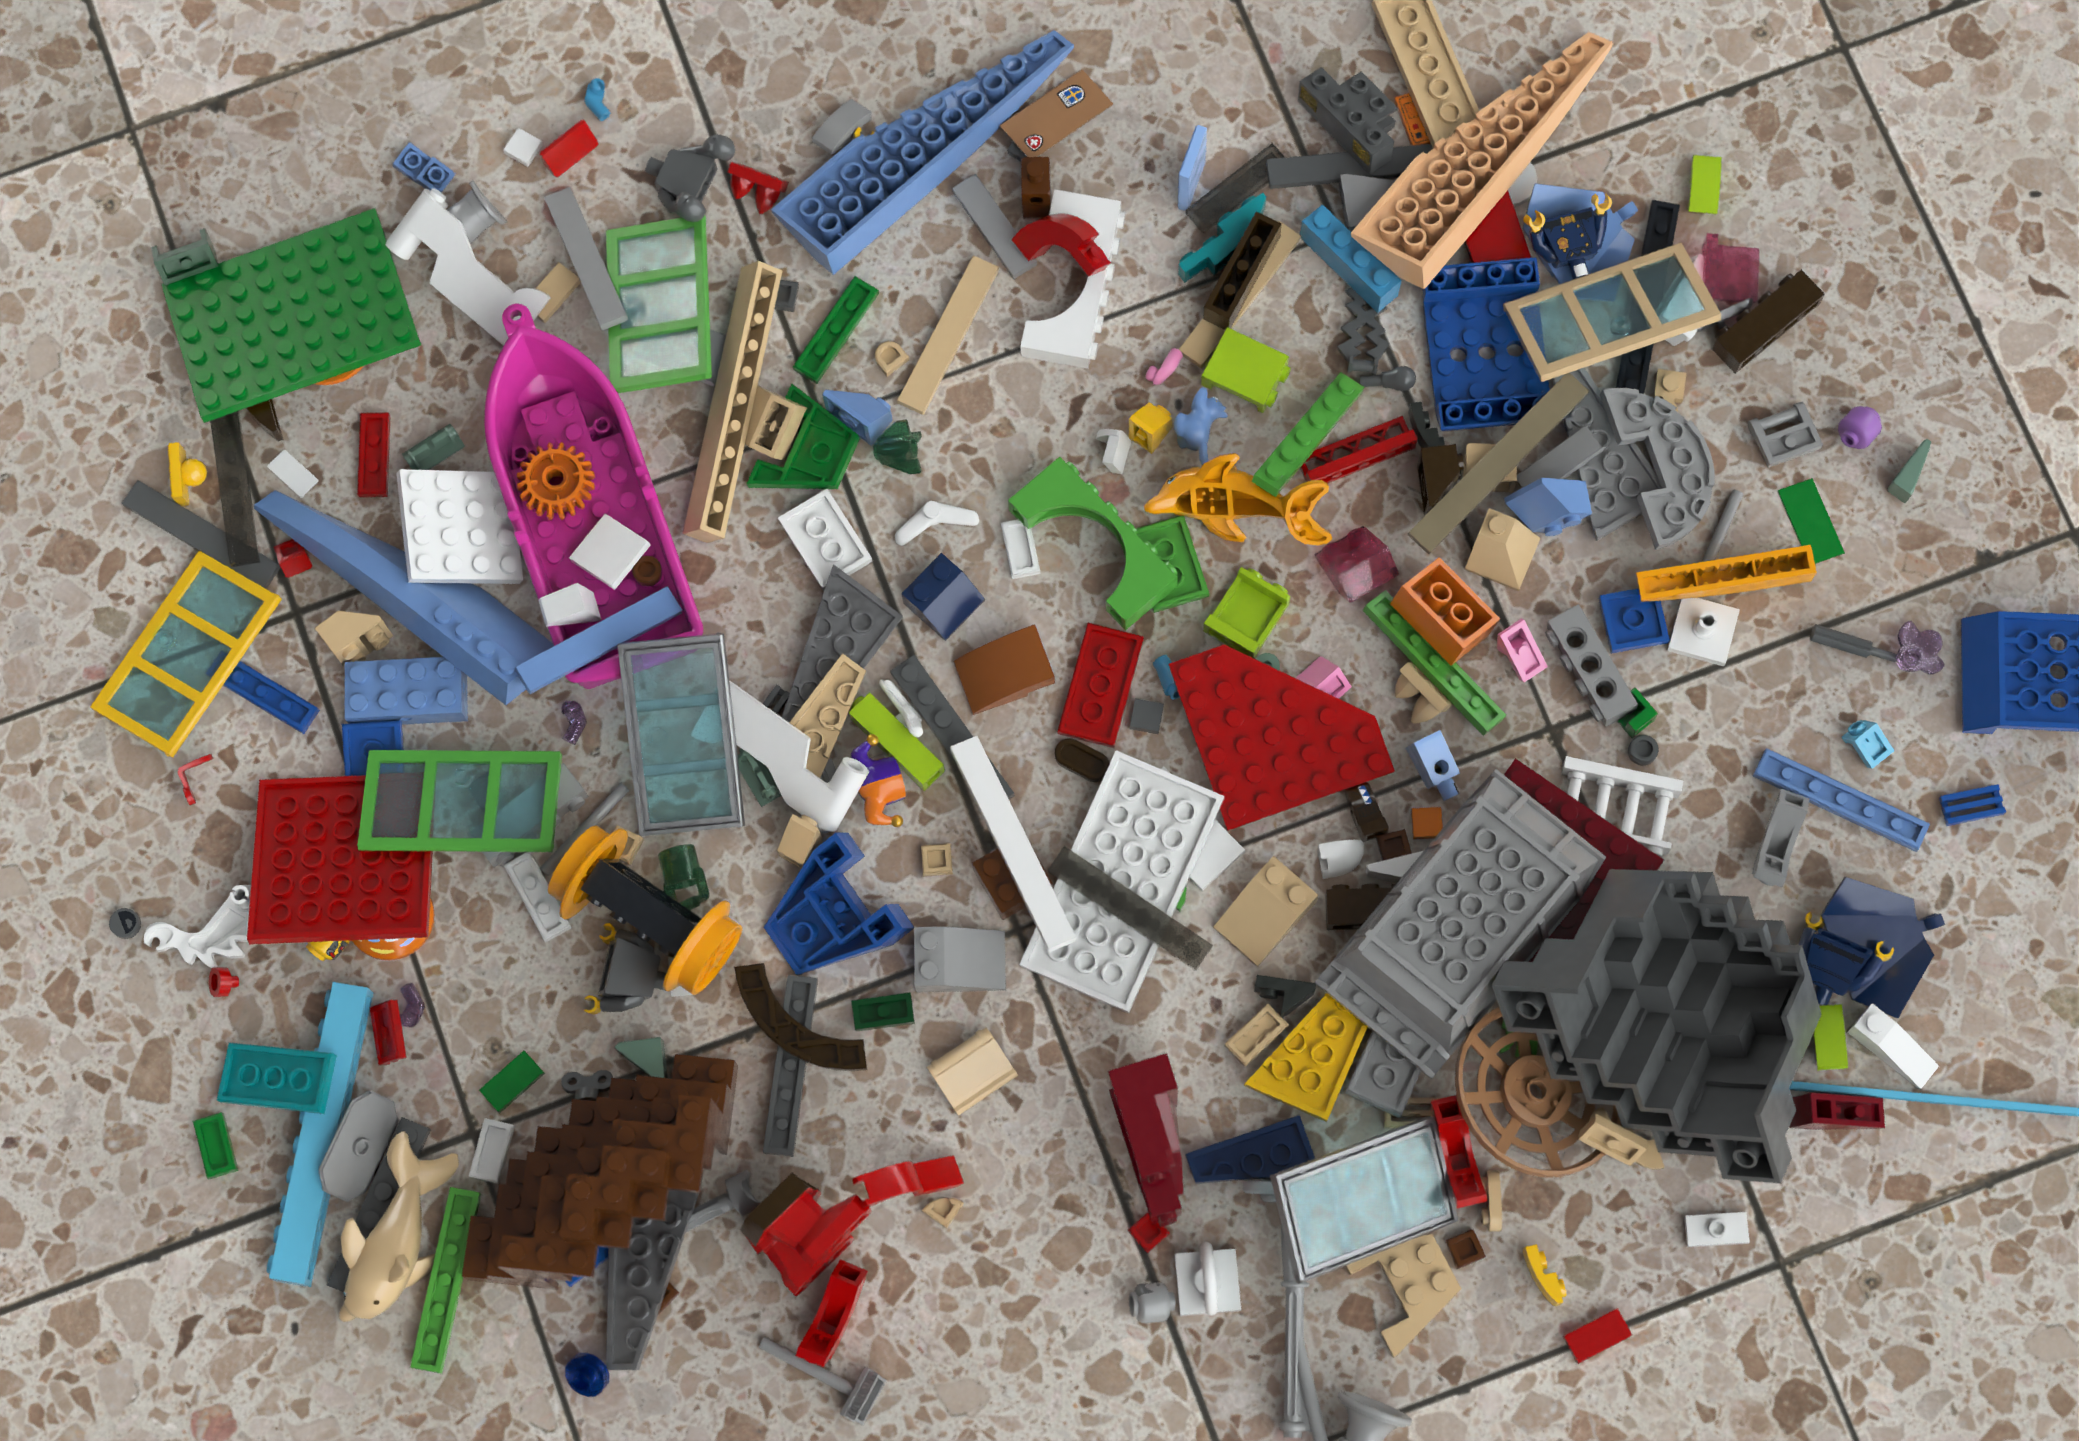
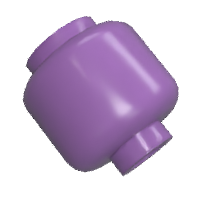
M1863 406L1851 409L1838 425V432L1842 442L1846 446L1856 449L1868 447L1881 433L1882 429L1879 414L1874 409Z

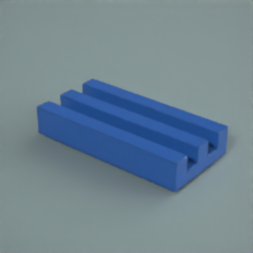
M1999 784L1940 796L1939 801L1946 826L2004 815L2006 809L2002 804L2003 798L1999 793ZM1992 794L1993 796L1952 806L1947 804L1948 802ZM1995 804L1996 809L1952 818L1950 815L1952 812Z

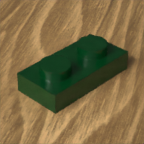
M911 992L851 1001L856 1032L915 1024Z

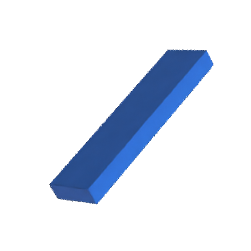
M221 651L206 673L209 678H212L228 655L226 652ZM239 661L223 684L227 689L302 734H305L320 711L316 706Z

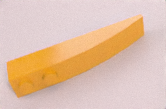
M1811 545L1636 572L1641 602L1725 595L1811 582L1817 572Z

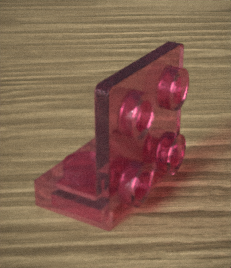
M1707 233L1701 255L1704 256L1703 282L1713 300L1741 302L1752 298L1753 303H1756L1758 298L1760 250L1750 247L1724 246L1718 244V234Z

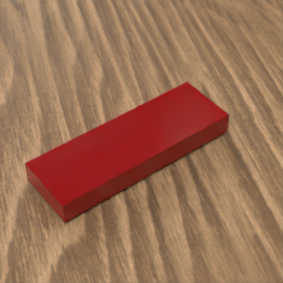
M389 412L360 413L357 489L359 498L388 497L391 418Z

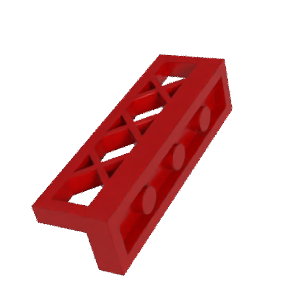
M1402 415L1315 450L1300 467V470L1306 482L1322 480L1328 484L1415 449L1418 438L1413 429H1408ZM1396 426L1400 427L1402 434L1389 439L1385 438L1387 430ZM1366 438L1379 442L1362 450L1358 449L1361 440ZM1342 448L1352 452V454L1342 458L1332 459L1334 452ZM1317 459L1326 464L1308 470L1306 462Z

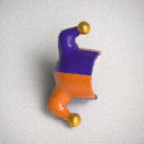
M870 734L865 742L851 752V758L861 762L869 770L865 781L858 791L860 797L865 801V819L873 825L900 827L903 824V818L900 815L889 817L883 814L886 805L905 799L906 793L902 774L893 756L873 760L868 756L867 753L870 748L876 746L879 742L876 735Z

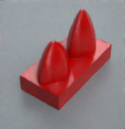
M731 162L727 173L732 174L730 184L735 199H740L747 195L754 184L757 183L755 202L759 214L768 211L776 203L780 193H786L789 184L786 180L738 162Z

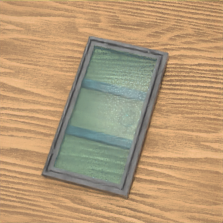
M717 632L716 634L618 643L639 836L732 827L741 828L745 826L724 633Z
M1428 1116L1270 1175L1291 1268L1297 1284L1458 1221L1435 1117Z

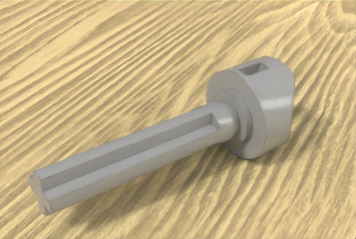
M745 1170L725 1180L727 1193L694 1208L686 1232L733 1208L741 1216L751 1213L761 1203L755 1200L751 1194L749 1187L751 1173Z

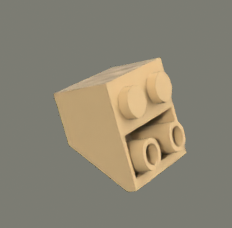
M758 385L745 445L772 458L785 460L807 407Z
M337 611L315 627V630L344 668L345 662L365 661L368 654L374 650L383 649L390 642L389 639L393 637V634L379 615Z

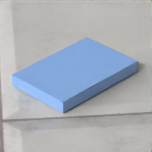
M1200 125L1195 126L1178 174V207L1187 212L1206 162L1207 127Z

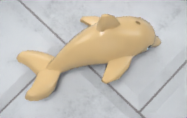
M400 1132L392 1139L387 1151V1162L399 1185L392 1202L366 1240L354 1218L346 1220L341 1234L342 1255L350 1269L344 1289L345 1302L339 1312L341 1321H352L355 1318L371 1319L378 1316L395 1303L405 1288L416 1284L432 1271L435 1254L418 1258L422 1232L420 1196L438 1188L455 1174L459 1166L458 1154L451 1153L434 1160H419L411 1149L406 1132Z

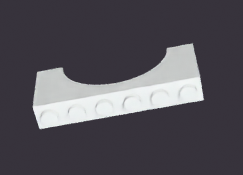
M1054 189L1049 215L1058 213L1070 214L1089 223L1099 233L1094 242L1104 251L1105 256L1111 262L1112 254L1117 255L1119 251L1120 238L1116 237L1118 228L1123 229L1126 212L1121 211V201ZM1110 264L1105 270L1090 277L1088 276L1079 298L1060 315L1040 321L1026 320L1020 346L1021 357L1088 369L1090 359H1096L1098 343H1095L1094 339L1095 334H1101L1104 317L1100 316L1101 307H1107L1109 290H1105L1107 280L1112 281L1115 264Z

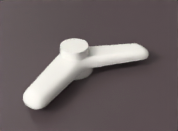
M928 501L895 533V540L898 545L903 546L931 525L947 523L976 526L979 523V517L973 510Z
M881 679L879 682L880 687L900 712L896 718L914 737H920L923 734L921 724L923 720L921 716L909 704L891 680L884 681Z

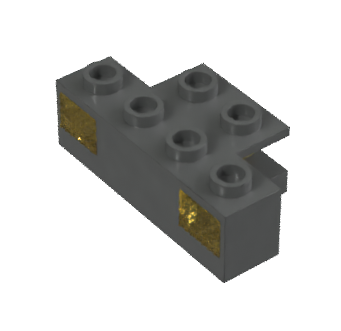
M1322 67L1300 80L1298 102L1369 175L1392 160L1394 140L1387 132L1395 128L1396 121L1390 115L1397 111L1398 107L1362 71L1340 85Z

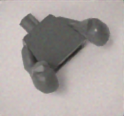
M715 134L707 138L703 145L670 150L664 162L651 157L646 165L645 172L657 177L655 186L658 198L667 211L677 214L689 222L700 221L706 214L702 201L718 170L715 159L725 161L732 159L736 151L735 145L730 138Z

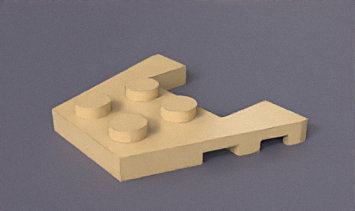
M1433 1234L1419 1236L1346 1265L1349 1274L1352 1275L1375 1262H1379L1408 1316L1407 1319L1380 1333L1393 1358L1461 1290Z

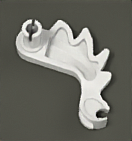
M237 885L233 887L232 890L234 891L230 892L228 899L200 932L188 933L170 924L155 922L146 928L144 943L151 947L153 938H159L160 945L156 947L158 952L176 948L188 964L192 965L196 957H198L211 969L218 967L214 960L215 954L231 959L244 958L245 953L239 948L237 942H248L247 931L251 885Z

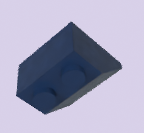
M942 553L901 593L903 604L945 641L985 601V598L963 571Z

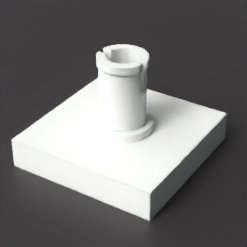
M1700 598L1681 599L1667 651L1725 666L1740 609Z

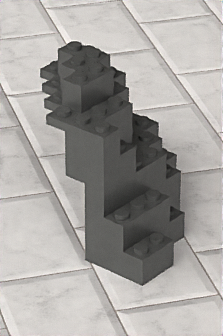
M1610 869L1574 939L1545 938L1533 962L1504 961L1492 987L1507 1031L1536 1033L1551 1079L1580 1081L1587 1103L1615 1105L1623 1128L1652 1131L1658 1152L1714 1156L1717 1159L1723 1179L1781 1184L1792 1159L1785 1136L1796 1112L1790 1085L1822 1015L1802 945H1790L1784 921L1755 920L1748 896L1720 895L1713 872Z

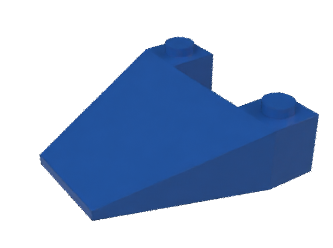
M835 832L813 850L764 926V929L796 975L892 946L914 929L913 924L899 904H885L871 915L843 874L865 857L849 833Z

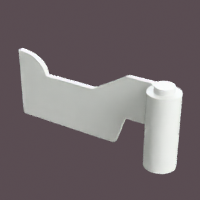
M424 189L388 238L386 246L394 254L405 260L410 259L421 242H424L437 253L438 256L430 284L504 346L508 339L502 320L504 310L512 304H522L529 309L534 321L551 297L534 288H522L514 292L479 263L474 256L463 224L446 210L448 206L445 202L446 197L437 189ZM516 316L513 320H519L521 316Z
M729 680L736 745L767 766L787 805L801 815H806L818 823L816 827L819 828L820 832H835L869 773L867 767L853 758L844 757L830 782H824L806 769L811 738ZM718 685L713 693H718ZM720 704L706 705L691 733L693 737L710 743L723 740Z

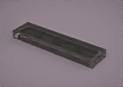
M1271 143L1187 208L1185 214L1204 234L1216 225L1225 213L1234 211L1247 198L1253 196L1268 184L1267 159L1286 157Z

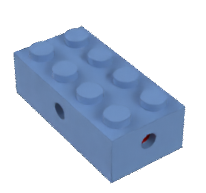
M444 657L345 662V720L349 724L402 720V725L468 721L467 675Z

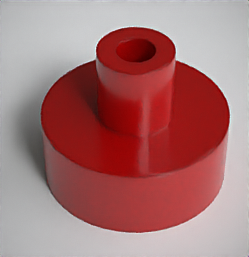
M214 967L211 969L209 974V990L213 997H227L231 988L239 986V977L231 976L227 967Z

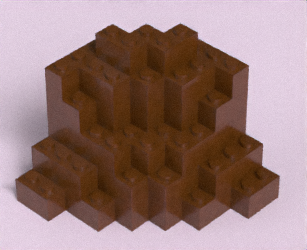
M675 1054L672 1079L636 1075V1080L611 1078L609 1098L597 1096L596 1101L572 1099L569 1124H562V1128L538 1126L534 1152L528 1151L526 1160L509 1158L506 1184H499L494 1218L470 1217L462 1277L470 1281L558 1290L559 1283L554 1280L572 1281V1276L594 1278L598 1246L629 1249L633 1218L665 1221L669 1190L700 1193L703 1168L711 1170L714 1146L721 1154L727 1155L738 1065L735 1060Z

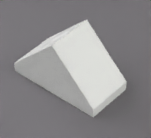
M579 583L548 594L538 600L546 627L601 620L594 592Z

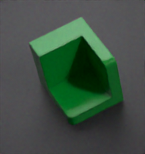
M1635 687L1631 690V693L1638 703L1637 710L1617 721L1631 738H1634L1653 723L1658 715L1657 711Z

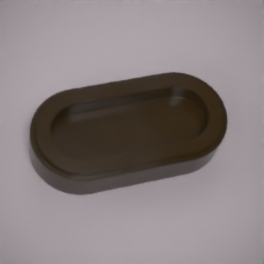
M1072 738L1061 740L1055 748L1056 762L1062 768L1090 782H1101L1110 764L1108 758L1103 753Z

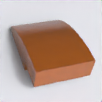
M1035 624L993 640L954 660L973 715L1027 697L1029 692L1055 684V676Z

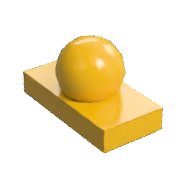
M179 442L169 443L168 457L171 497L177 504L187 506L189 505L188 486L196 487L204 482L207 475L206 466L197 459L190 458L186 460V451Z

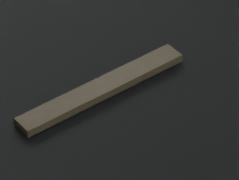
M1570 373L1565 374L1408 532V536L1426 553L1430 554L1588 395L1589 390Z

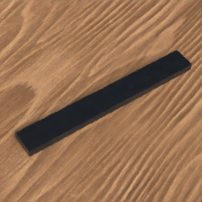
M1657 200L1651 201L1641 256L1673 245L1680 205ZM1669 261L1637 272V279L1655 312L1662 302ZM1634 297L1632 298L1625 337L1650 329ZM1654 344L1622 354L1615 388L1637 389L1639 393H1645Z

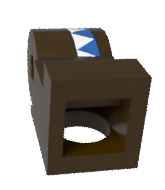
M1366 782L1346 789L1345 796L1360 839L1366 842L1375 839L1376 836L1387 834L1389 826L1380 811L1369 783Z

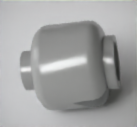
M1161 1282L1138 1284L1134 1292L1129 1294L1131 1316L1136 1317L1140 1323L1144 1324L1165 1322L1169 1318L1170 1311L1175 1310L1174 1293L1169 1292L1166 1285Z

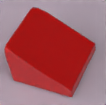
M294 539L274 547L278 563L287 578L312 568L313 565L307 550Z

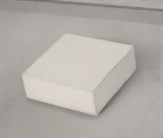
M518 128L503 151L507 156L529 167L543 146V143L540 139Z

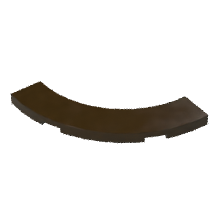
M764 963L734 967L737 984L749 1013L767 1037L792 1056L818 1067L839 1071L867 1070L863 1039H837L822 1036L809 1030L793 1019L779 1004L770 987Z

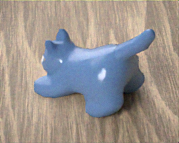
M1204 387L1200 388L1194 396L1191 413L1186 415L1180 412L1174 420V431L1177 435L1179 447L1189 448L1193 451L1199 450V461L1202 465L1209 461L1207 443L1212 423L1215 419L1228 417L1227 413L1224 412L1226 407L1215 396L1207 398L1208 391Z

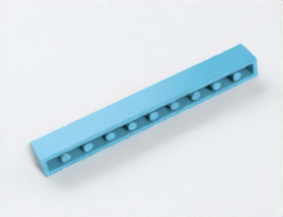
M333 982L331 990L328 989L325 995L324 1006L327 1007L325 1019L322 1018L319 1023L318 1036H321L319 1048H315L314 1051L333 1053L337 1057L325 1114L300 1112L299 1123L302 1124L300 1136H296L293 1143V1153L296 1155L293 1166L290 1165L287 1171L286 1182L289 1183L287 1195H283L280 1203V1213H283L281 1224L275 1228L273 1242L276 1243L274 1255H270L267 1263V1273H270L269 1279L276 1282L311 1287L331 1196L322 1190L318 1169L351 1101L373 998V992L368 987Z

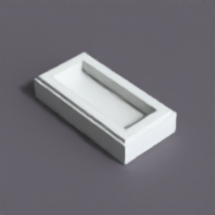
M1018 519L1001 522L1012 579L1041 574L1032 529L1024 527L1023 523Z
M484 1118L469 1172L470 1178L495 1184L500 1183L515 1129L514 1125Z

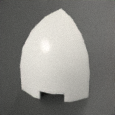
M1341 840L1318 844L1317 852L1322 878L1338 877L1353 871L1363 857L1364 842L1362 840Z

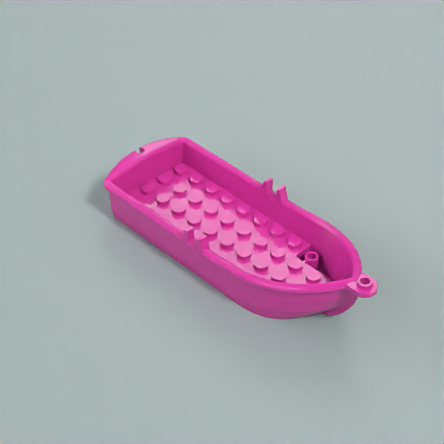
M522 304L508 306L502 315L508 339L493 367L485 400L484 427L490 461L538 600L548 594L579 583L594 592L601 620L596 622L549 626L548 630L553 645L555 646L667 586L682 608V614L629 642L703 635L704 628L632 423L618 392L605 374L582 352L564 340L537 329L532 315L526 306ZM521 316L519 320H513L514 317ZM549 442L553 444L554 449H558L560 442L564 443L565 451L573 445L576 448V454L579 452L585 454L584 461L591 462L592 467L590 471L595 473V478L591 480L595 484V489L588 491L592 496L591 500L582 499L585 504L584 510L575 506L576 514L571 516L569 511L564 512L565 517L563 520L559 518L558 513H554L552 520L548 519L547 511L542 516H537L536 508L529 510L526 506L528 501L521 500L520 494L522 491L517 489V484L521 482L517 478V472L524 471L520 466L521 462L530 463L527 458L528 452L536 456L538 455L536 448L541 446L543 451L548 450L547 444ZM555 476L550 479L549 484L557 486L562 483L563 478ZM607 514L650 543L651 546L642 556H652L660 562L662 577L653 586H642L634 579L631 569L614 590L572 563L569 557L602 516ZM618 648L565 675V678L572 683H578L579 686L585 689H592L620 679L621 671ZM698 649L632 655L634 673L696 652Z

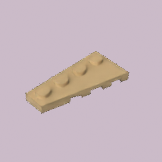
M843 653L789 722L811 738L806 769L819 778L823 774L866 673L865 669Z

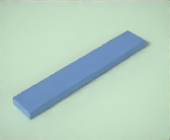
M667 586L515 667V672L528 693L532 694L618 648V643L629 642L682 614L683 610Z
M1767 748L1764 750L1753 774V777L1779 789L1810 799L1809 803L1915 852L1919 850L1930 826V823Z

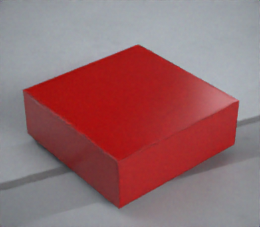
M1148 1212L1127 1230L1147 1254L1170 1235L1165 1226L1160 1227L1159 1223L1152 1225Z

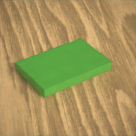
M1177 516L1136 528L1138 531L1137 536L1144 543L1149 541L1157 550V556L1163 562H1170L1178 573L1177 587L1152 608L1154 613L1209 597L1210 594L1184 516Z

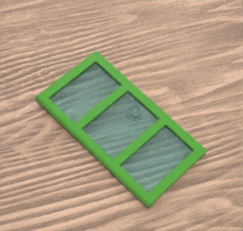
M706 216L698 222H689L684 218H676L606 230L607 271L628 317L627 321L608 328L609 377L616 391L624 393L710 379L712 377Z
M369 750L357 843L358 850L553 852L562 754L560 751Z

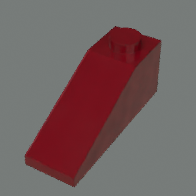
M1807 1093L1792 1097L1796 1112L1790 1123V1128L1810 1130L1885 1128L1883 1098Z

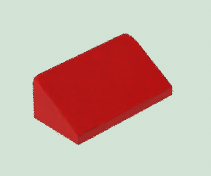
M581 119L539 154L543 164L557 178L595 149L599 143L586 121Z

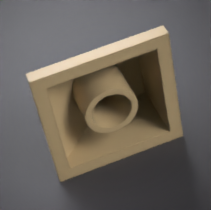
M1489 508L1465 570L1519 591L1540 538L1516 518Z

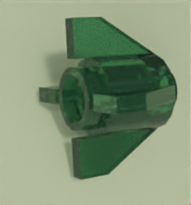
M907 419L895 421L877 438V442L873 445V453L876 460H879L882 465H887L909 475L921 473L920 462L916 458L918 455L917 443L922 437L921 431L911 432Z

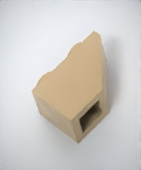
M793 814L778 847L779 856L802 869L813 850L823 843L819 828L816 827L818 823L806 815H802L800 818Z

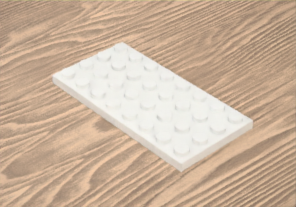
M1116 750L1053 889L1076 935V941L1048 952L1036 927L1019 965L1119 1010L1130 1013L1224 801V796Z

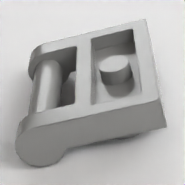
M1802 401L1793 404V408L1760 420L1755 418L1748 421L1749 431L1755 438L1768 468L1819 450L1823 446L1811 416ZM1796 418L1800 421V424L1767 436L1764 432L1766 429Z

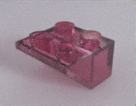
M1364 525L1351 530L1345 537L1327 544L1321 551L1314 554L1337 592L1349 603L1399 575L1388 546Z

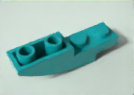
M1263 192L1257 197L1253 195L1247 198L1241 204V208L1235 212L1229 211L1225 213L1217 223L1218 237L1214 235L1208 238L1203 243L1202 248L1195 253L1193 251L1188 252L1180 259L1178 275L1184 283L1207 267L1213 275H1216L1226 267L1255 212L1264 213L1266 195Z

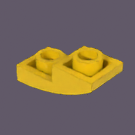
M1537 1244L1524 1247L1522 1250L1524 1259L1537 1287L1553 1306L1561 1305L1563 1303L1562 1297H1566L1563 1279H1558L1556 1272L1544 1274L1543 1270L1547 1269V1261L1544 1251H1539Z

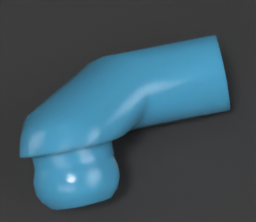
M594 78L587 86L584 102L600 121H604L611 114L610 110L602 103L605 83L599 78Z

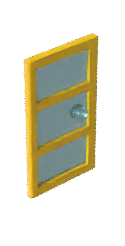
M199 550L90 708L164 752L166 756L173 758L282 599L278 594L272 593Z

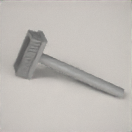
M766 1337L762 1339L759 1345L760 1349L848 1395L849 1398L840 1415L861 1425H864V1421H866L868 1414H870L869 1411L872 1410L871 1407L874 1406L873 1404H875L879 1393H881L880 1390L883 1389L884 1383L887 1382L886 1379L879 1376L873 1370L864 1367L857 1383L854 1385L816 1364L809 1363L795 1356L796 1353Z

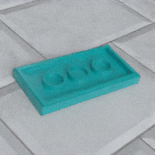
M229 1043L216 1101L226 1104L325 1114L337 1055L327 1052Z

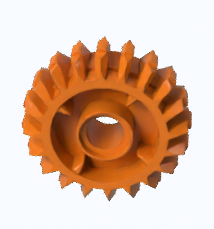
M549 442L547 444L548 450L543 451L541 446L536 448L538 452L536 456L528 452L527 458L530 463L521 462L520 466L524 471L517 472V478L521 481L517 484V489L522 491L520 494L521 500L528 501L526 504L529 510L536 508L537 516L540 517L547 511L548 519L552 520L554 513H558L559 518L563 520L565 517L564 512L569 511L571 516L576 514L575 506L584 510L585 504L582 499L591 500L592 496L588 491L595 489V484L591 481L595 478V473L590 471L592 467L591 462L584 461L585 454L583 452L576 454V448L573 445L565 451L564 443L560 442L558 449H554L553 444ZM555 476L563 478L562 483L557 486L549 484L550 479Z

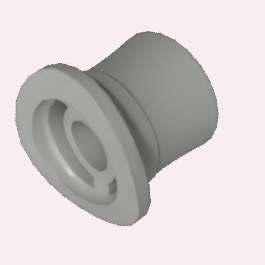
M473 180L469 183L472 189L460 201L446 209L461 221L470 244L494 223L499 222L502 225L507 223L504 216L490 203Z

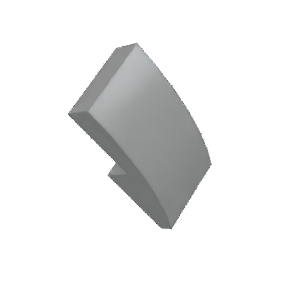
M850 99L820 126L812 137V142L833 155L852 141V132L871 121V111Z

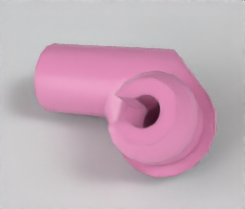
M1172 348L1160 369L1155 366L1149 367L1145 376L1146 379L1152 381L1153 385L1162 384L1176 370L1183 357L1182 352Z

